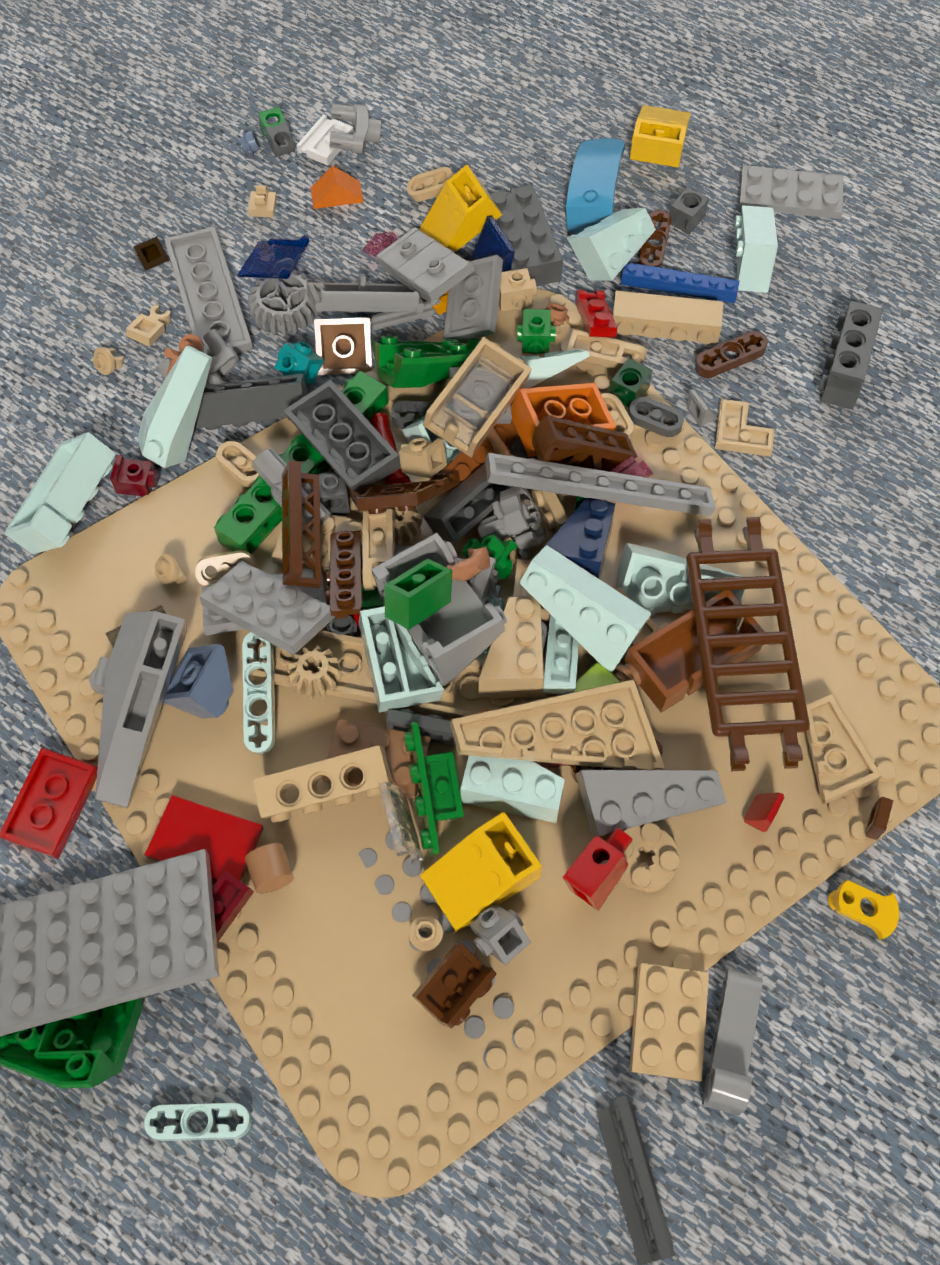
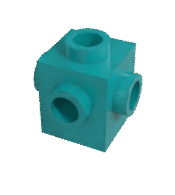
M304 342L284 343L278 352V360L274 368L283 373V376L304 373L305 383L313 384L325 359L312 352V347Z

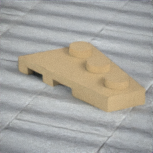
M830 694L806 705L810 728L806 734L822 805L878 781L882 774L833 695Z

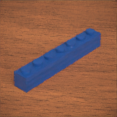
M628 262L623 269L621 285L735 303L739 280Z

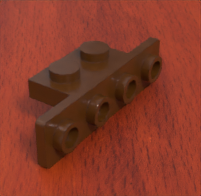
M341 531L330 535V569H326V581L330 589H326V602L330 606L331 616H335V619L347 618V615L360 614V611H362L360 531Z

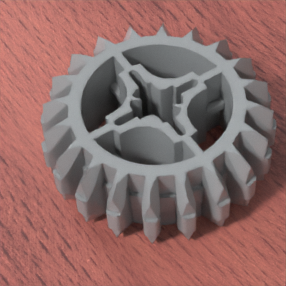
M284 269L282 273L278 274L273 270L272 276L264 274L263 281L256 280L255 287L250 288L248 304L250 315L257 326H261L264 332L271 329L273 335L281 331L285 336L287 331L292 330L296 335L297 328L305 331L306 324L313 325L314 318L318 317L319 312L314 311L306 292L307 282H313L312 279H307L304 273L298 275L295 270L287 273Z

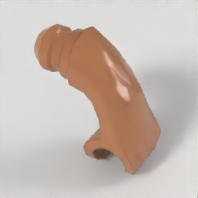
M487 547L467 549L469 558L460 560L455 565H447L446 567L452 570V581L461 580L464 582L478 575L483 570L490 567V558Z

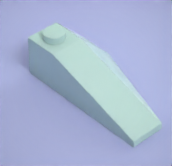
M191 346L184 348L143 413L138 434L142 456L164 468L186 460L212 357Z
M630 543L625 544L617 572L616 588L620 587L633 602L650 612L651 615L671 611L672 613H682L683 610L693 609L685 558ZM699 564L702 579L744 577L712 566ZM745 589L730 590L741 603ZM724 590L704 591L705 602Z

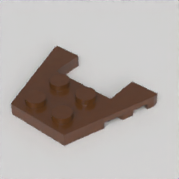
M459 472L435 474L428 481L374 486L373 483L356 490H351L348 487V490L358 511L368 510V514H380L386 512V508L398 507V511H411L416 509V505H420L459 485L460 476Z

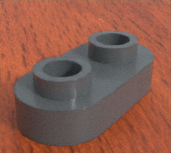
M647 397L636 398L629 407L628 415L633 424L664 437H674L682 430L684 417L679 410Z

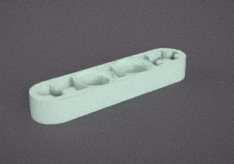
M250 632L245 636L242 644L244 743L250 751L262 755L271 751L275 745L274 646L269 641ZM260 638L266 644L265 647L260 648V658L262 660L267 659L266 663L258 662L257 653L251 648V645L256 644V639ZM259 668L264 669L267 673L265 682L260 685L252 684L250 679L252 672ZM259 699L265 700L268 706L265 714L254 716L251 713L253 702ZM268 721L267 726L261 724V733L267 737V741H263L261 747L258 748V745L252 742V738L258 736V727L256 725L251 726V722L264 723Z

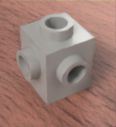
M496 903L491 908L484 910L479 915V918L470 925L477 936L474 943L486 957L492 954L504 965L531 943L522 929L524 924L520 917L512 909L506 911Z

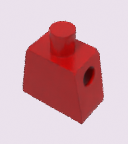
M619 828L614 830L607 841L595 836L562 877L570 891L599 911L628 867V862L623 853L633 839ZM608 860L607 863L600 865L602 861Z

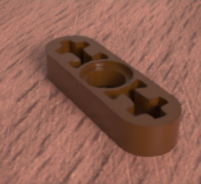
M656 210L650 213L649 216L655 228L657 222H662L660 230L656 229L642 245L638 264L662 268L671 225V216L665 211ZM655 239L659 240L662 244L654 246L648 241ZM650 254L655 255L653 263L648 262Z
M752 331L703 351L697 356L695 371L701 377L712 378L760 358L766 351L767 337L760 332ZM727 351H733L738 355V357L735 359L727 358L724 355V353Z

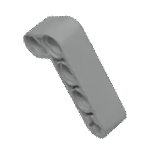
M727 969L725 973L716 1019L718 1022L715 1025L704 1086L705 1092H703L702 1106L738 1116L748 1106L752 1078L747 1076L763 979L730 969Z

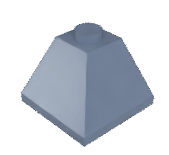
M218 643L188 648L171 677L163 703L200 718H218L222 715L229 705L228 699L233 692L224 646Z

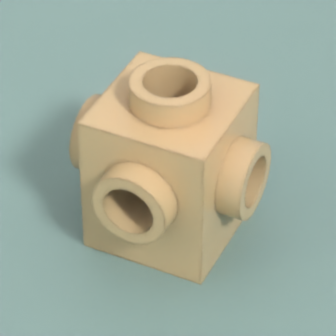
M528 269L502 272L498 303L500 311L532 307L533 295L537 294L535 279H530Z

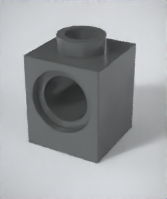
M687 187L671 205L669 213L671 216V226L690 235L705 217L709 198Z
M335 471L316 474L319 475L320 502L331 513L330 515L350 514L345 482Z

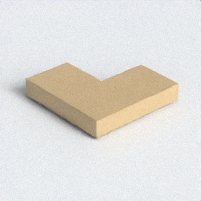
M721 399L715 449L771 457L775 429L747 425L748 402Z

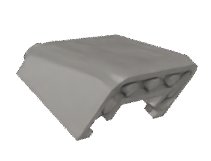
M435 533L372 568L371 571L383 605L385 606V584L427 558L445 567L450 564L455 565L454 559L457 558V553L449 541L444 543L438 533ZM453 580L451 602L411 629H407L412 637V641L419 653L427 661L428 667L436 680L444 686L454 680L505 631L504 624L507 623V618L498 605L495 607L490 603L484 605L466 581Z

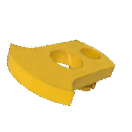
M846 880L828 896V904L832 910L836 909L837 913L873 929L879 940L890 936L897 927L899 906L894 893L882 896ZM863 898L869 900L873 905L874 912L871 917L866 916L861 910L860 902Z

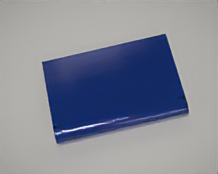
M301 236L299 240L269 239L268 241H259L238 272V277L288 279L309 245L310 239L307 236Z

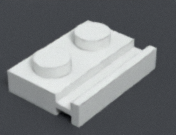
M323 114L297 144V151L299 154L302 152L306 153L307 157L328 166L342 150L340 148H329L330 132L353 134L354 127L334 118L329 120Z

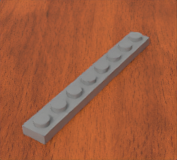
M488 453L485 460L488 483L712 516L716 509L710 487Z

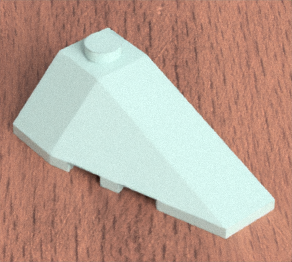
M574 349L549 352L544 354L545 357L542 358L539 355L519 357L527 366L532 368L527 383L522 389L531 388L590 356L589 351Z

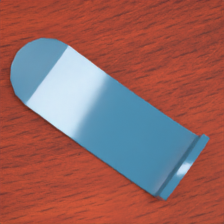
M598 138L587 140L580 144L574 160L567 194L566 219L568 232L578 234L584 231L585 228L600 223V220L613 214L618 172L625 150L624 141L614 138Z

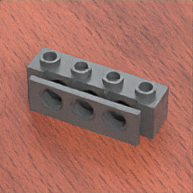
M851 300L846 313L840 312L836 328L840 329V333H834L830 348L834 349V354H828L824 369L829 370L828 375H822L818 390L823 391L821 402L853 410L860 394L862 383L865 380L883 308Z

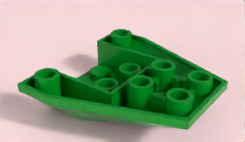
M381 336V341H372V347L379 379L393 388H421L448 378L449 369L460 368L482 339H468V343H463L455 339H443L442 342L397 340L398 337Z
M142 998L0 1036V1066L60 1089L93 1088L122 1071L143 1008Z

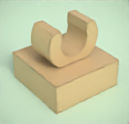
M256 185V191H251L249 216L274 217L277 203L276 192H267V186Z

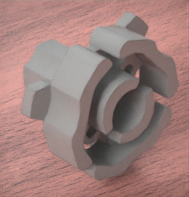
M513 486L501 492L500 502L492 503L495 515L480 521L478 531L482 539L493 534L501 542L511 538L518 545L522 558L526 559L532 556L529 548L546 541V531L544 527L540 526L543 524V518L528 490Z

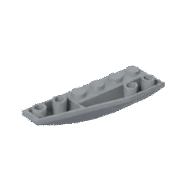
M157 611L125 614L105 670L95 799L124 808L129 806L187 632L185 619Z

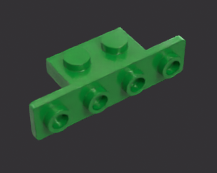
M412 722L408 727L409 732H404L406 751H412L414 764L409 765L412 784L417 783L419 796L415 797V808L417 816H423L425 828L420 830L421 844L423 850L428 849L430 857L440 853L435 822L460 819L464 817L453 752L424 756L418 722Z

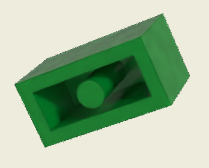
M427 558L385 584V617L409 630L449 604L452 592V570Z

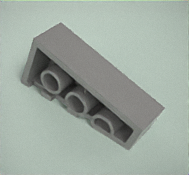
M580 770L576 773L592 838L613 833L616 828L625 830L727 803L717 770Z

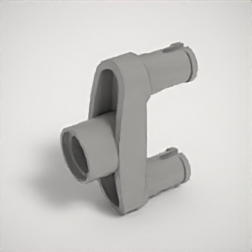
M332 103L331 119L352 122V124H355L353 134L331 131L329 148L352 150V153L363 154L366 142L379 143L381 120L370 119L366 105L354 104V106Z
M213 329L208 331L203 337L214 354L205 385L225 383L222 378L236 366L239 360L234 349L228 347L218 331ZM170 359L163 360L157 365V369L164 380L168 375L166 373Z

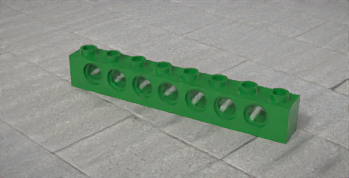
M359 371L353 379H349L341 391L369 422L373 415L380 413L389 404L387 386L362 371ZM302 433L294 437L290 446L283 454H279L286 464L289 460L301 462V473L322 474L326 473L331 467ZM259 475L254 485L245 494L238 497L235 505L228 513L223 514L217 520L214 530L218 542L231 551L244 550L252 554L282 521V507L272 496L271 487Z

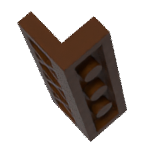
M289 460L282 473L283 585L320 588L319 475L301 473V462ZM301 483L311 484V493L307 497L301 494ZM302 506L312 515V520L306 525L302 522ZM302 534L312 542V548L306 553L302 549ZM303 561L313 570V578L301 577L303 574Z

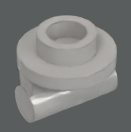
M100 657L98 667L93 670L89 679L92 689L103 695L105 670L110 659L107 657Z

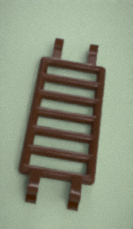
M747 517L746 519L747 527L743 528V535L748 550L714 551L711 519L698 520V529H695V539L698 543L699 552L689 553L686 556L712 733L717 737L728 736L732 772L745 771V764L750 762L744 735L780 734L784 769L798 768V761L803 760V754L798 743L797 733L807 732L810 728V722L778 552L772 548L763 549L760 517ZM767 561L769 576L702 579L699 564ZM772 588L774 603L706 607L704 591ZM777 616L778 632L710 635L708 619ZM782 644L785 659L779 661L715 664L712 648ZM787 673L790 690L719 693L717 676ZM773 703L793 704L795 720L724 723L721 707Z

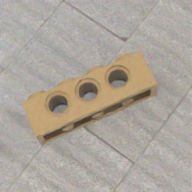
M380 745L252 779L260 818H271L272 823L291 819L290 813L303 810L304 815L322 811V804L332 801L335 802V806L355 802L354 796L366 793L367 798L387 793L385 787L394 785L385 749ZM354 768H360L363 772V780L358 786H352L348 780V775ZM327 776L331 781V789L327 794L322 795L317 790V782L320 778ZM291 785H295L299 789V798L294 803H290L286 799V790Z

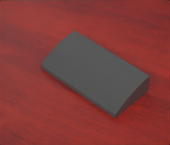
M331 379L283 410L289 420L351 490L371 485L401 468L399 454Z

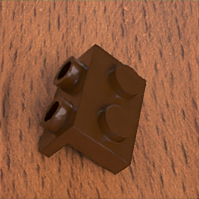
M456 942L413 993L412 997L440 1024L453 1028L455 1025H460L465 1021L470 1013L469 1008L475 1000L483 997L491 989L492 980L497 973L492 968L484 966L462 943Z

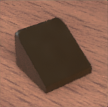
M158 237L133 246V251L145 271L169 261Z

